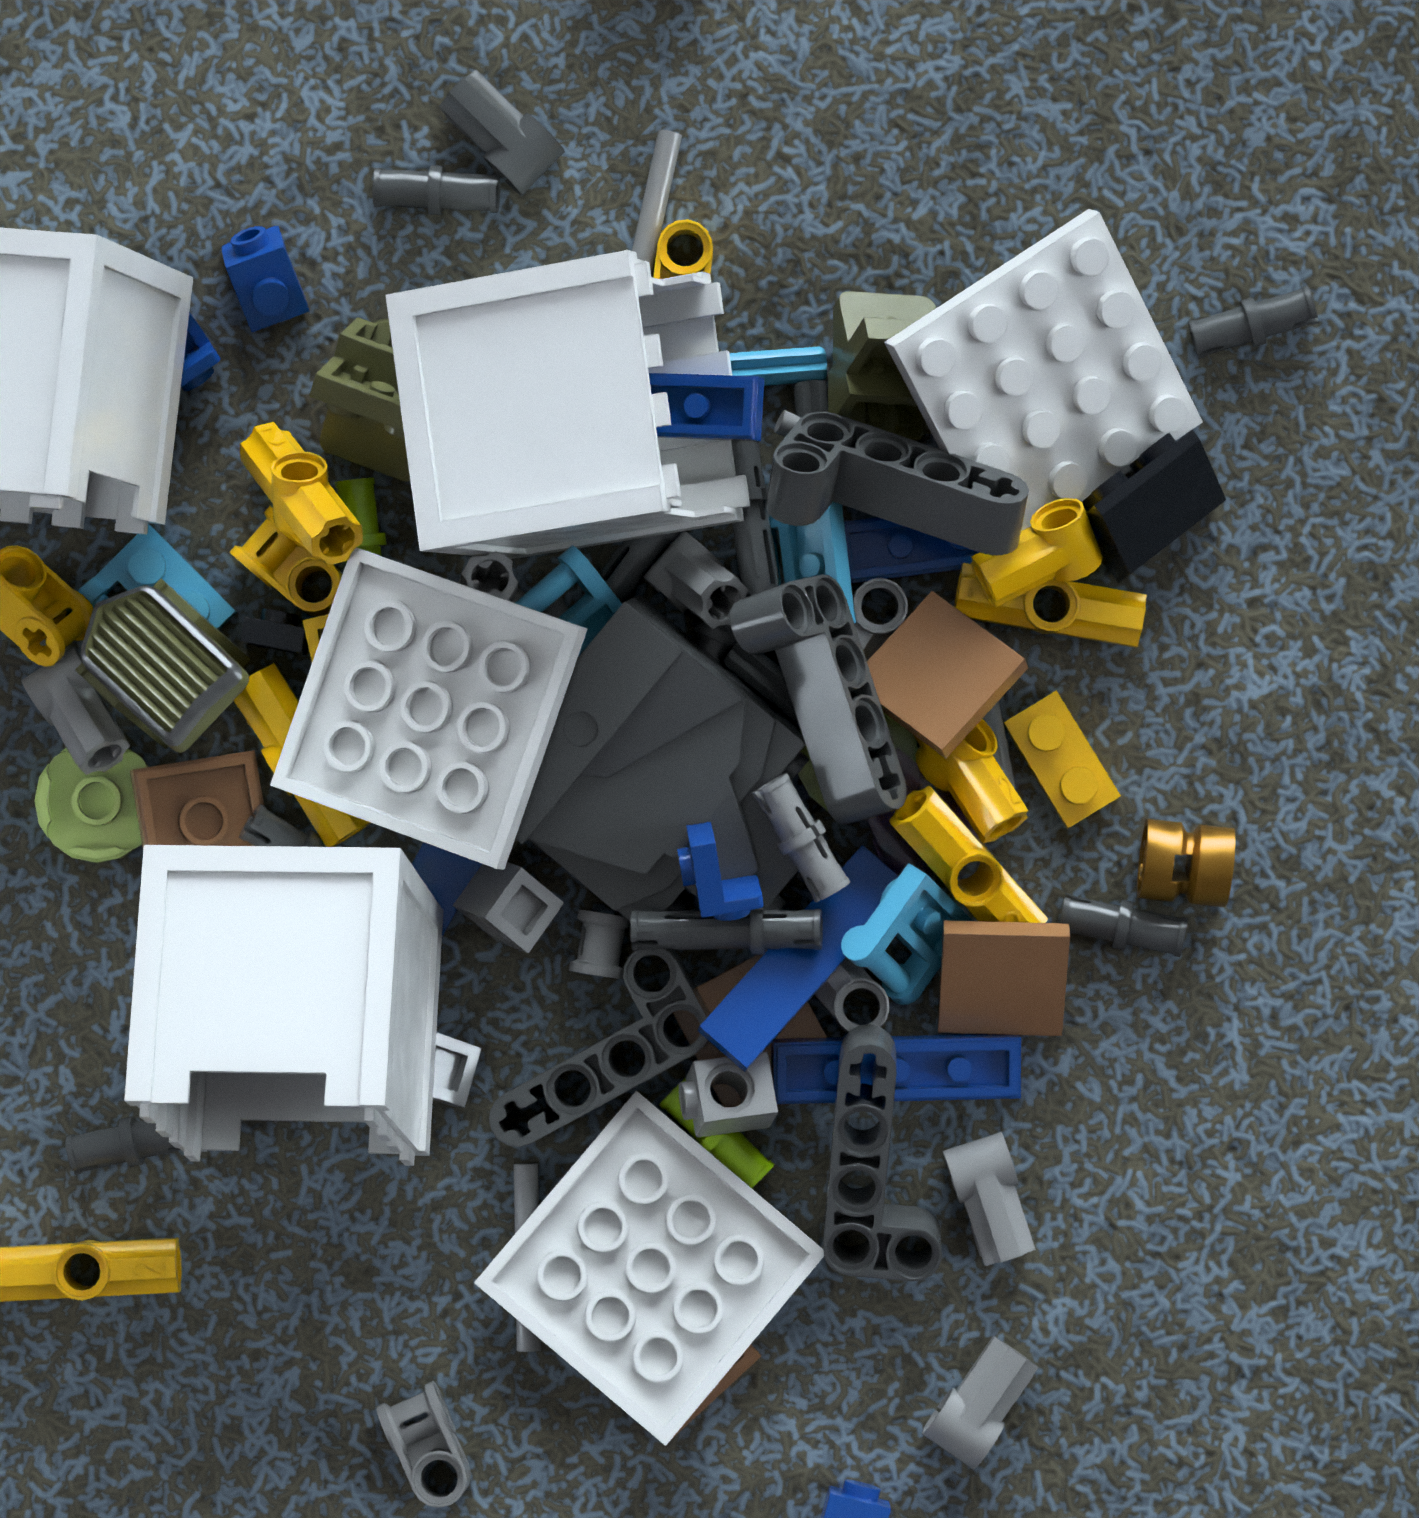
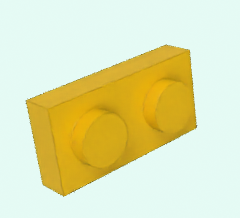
M1057 690L1003 722L1004 727L1066 829L1121 797Z

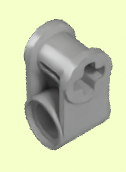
M431 1381L425 1384L424 1392L391 1407L385 1402L376 1406L377 1415L393 1452L399 1458L417 1498L426 1505L437 1508L449 1506L457 1501L470 1484L471 1471L469 1462L455 1433L456 1429L453 1419L436 1383ZM422 1413H428V1417L411 1425H404V1421ZM431 1461H447L454 1467L458 1480L457 1486L453 1491L444 1494L437 1493L427 1485L425 1470Z

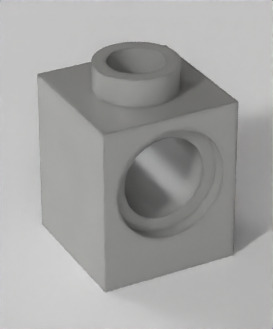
M507 862L504 870L482 864L453 906L494 940L529 953L564 902L522 867Z
M762 1052L746 1072L741 1070L728 1057L693 1062L686 1076V1082L679 1083V1102L684 1120L693 1119L696 1138L765 1129L771 1126L778 1114V1107L768 1052ZM716 1084H727L733 1087L740 1096L741 1104L736 1107L719 1105L713 1099L710 1087Z

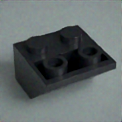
M1193 430L1177 442L1170 433L1166 434L1129 465L1134 473L1132 477L1127 479L1120 470L1082 501L1103 557L1102 562L1118 583L1226 501V497L1204 447Z

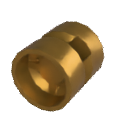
M1146 819L1140 846L1137 898L1173 902L1181 893L1186 895L1190 904L1226 907L1231 891L1234 870L1235 829L1198 825L1192 833H1188L1182 822ZM1187 854L1185 872L1175 870V855L1182 856Z

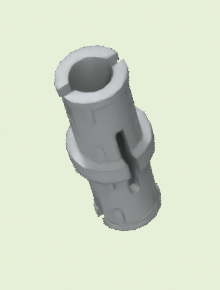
M788 773L776 777L752 792V795L759 803L763 812H765L780 839V842L776 844L783 856L789 855L803 877L815 902L833 895L850 883L849 878L845 875L840 864L837 863L822 835L826 829L819 819L813 820L808 809L805 808L797 794V790L792 784Z

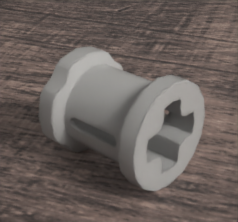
M578 909L577 919L583 922L577 959L570 961L569 971L624 979V969L620 967L625 929L631 927V922L624 916Z

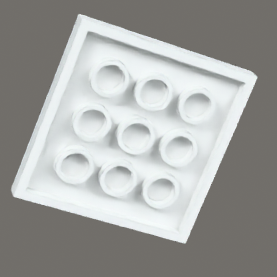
M1091 209L1075 217L884 342L939 449L947 451L949 454H956L1011 473L1021 478L1027 484L1029 493L1022 530L1031 526L1030 520L1032 515L1045 504L1064 498H1073L1082 502L1092 491L1121 470L1123 474L1131 470L1129 465L1166 434L1170 433L1177 440L1203 423L1100 212Z
M356 547L350 554L344 568L270 786L495 869L504 870L588 628Z
M635 1091L474 1283L666 1446L824 1257V1251L639 1092Z

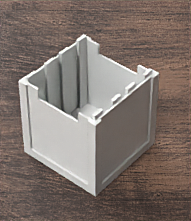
M0 228V521L32 524L33 512L52 514V526L84 529L85 517L116 520V532L147 535L148 523L165 525L193 277L99 235Z
M624 250L386 295L420 551L469 556H484L497 551L509 559L565 551L571 545L576 548H583L744 521L742 508L750 506L746 475L736 476L731 440L657 438L656 428L671 425L667 392L651 394L649 373L732 376L729 351L719 352L714 319L715 315L724 314L720 283H711V275L709 273L697 272L657 279L651 277L649 262L637 259V253L634 251Z
M144 845L124 1101L130 1106H137L140 1109L139 1117L146 1123H156V1132L162 1137H169V1143L175 1148L184 1151V1156L190 1161L200 1162L201 1152H207V1150L239 1151L241 1120L365 1122L370 1127L369 1154H400L399 1160L405 1166H414L415 1156L430 1155L443 909L402 849L381 847Z

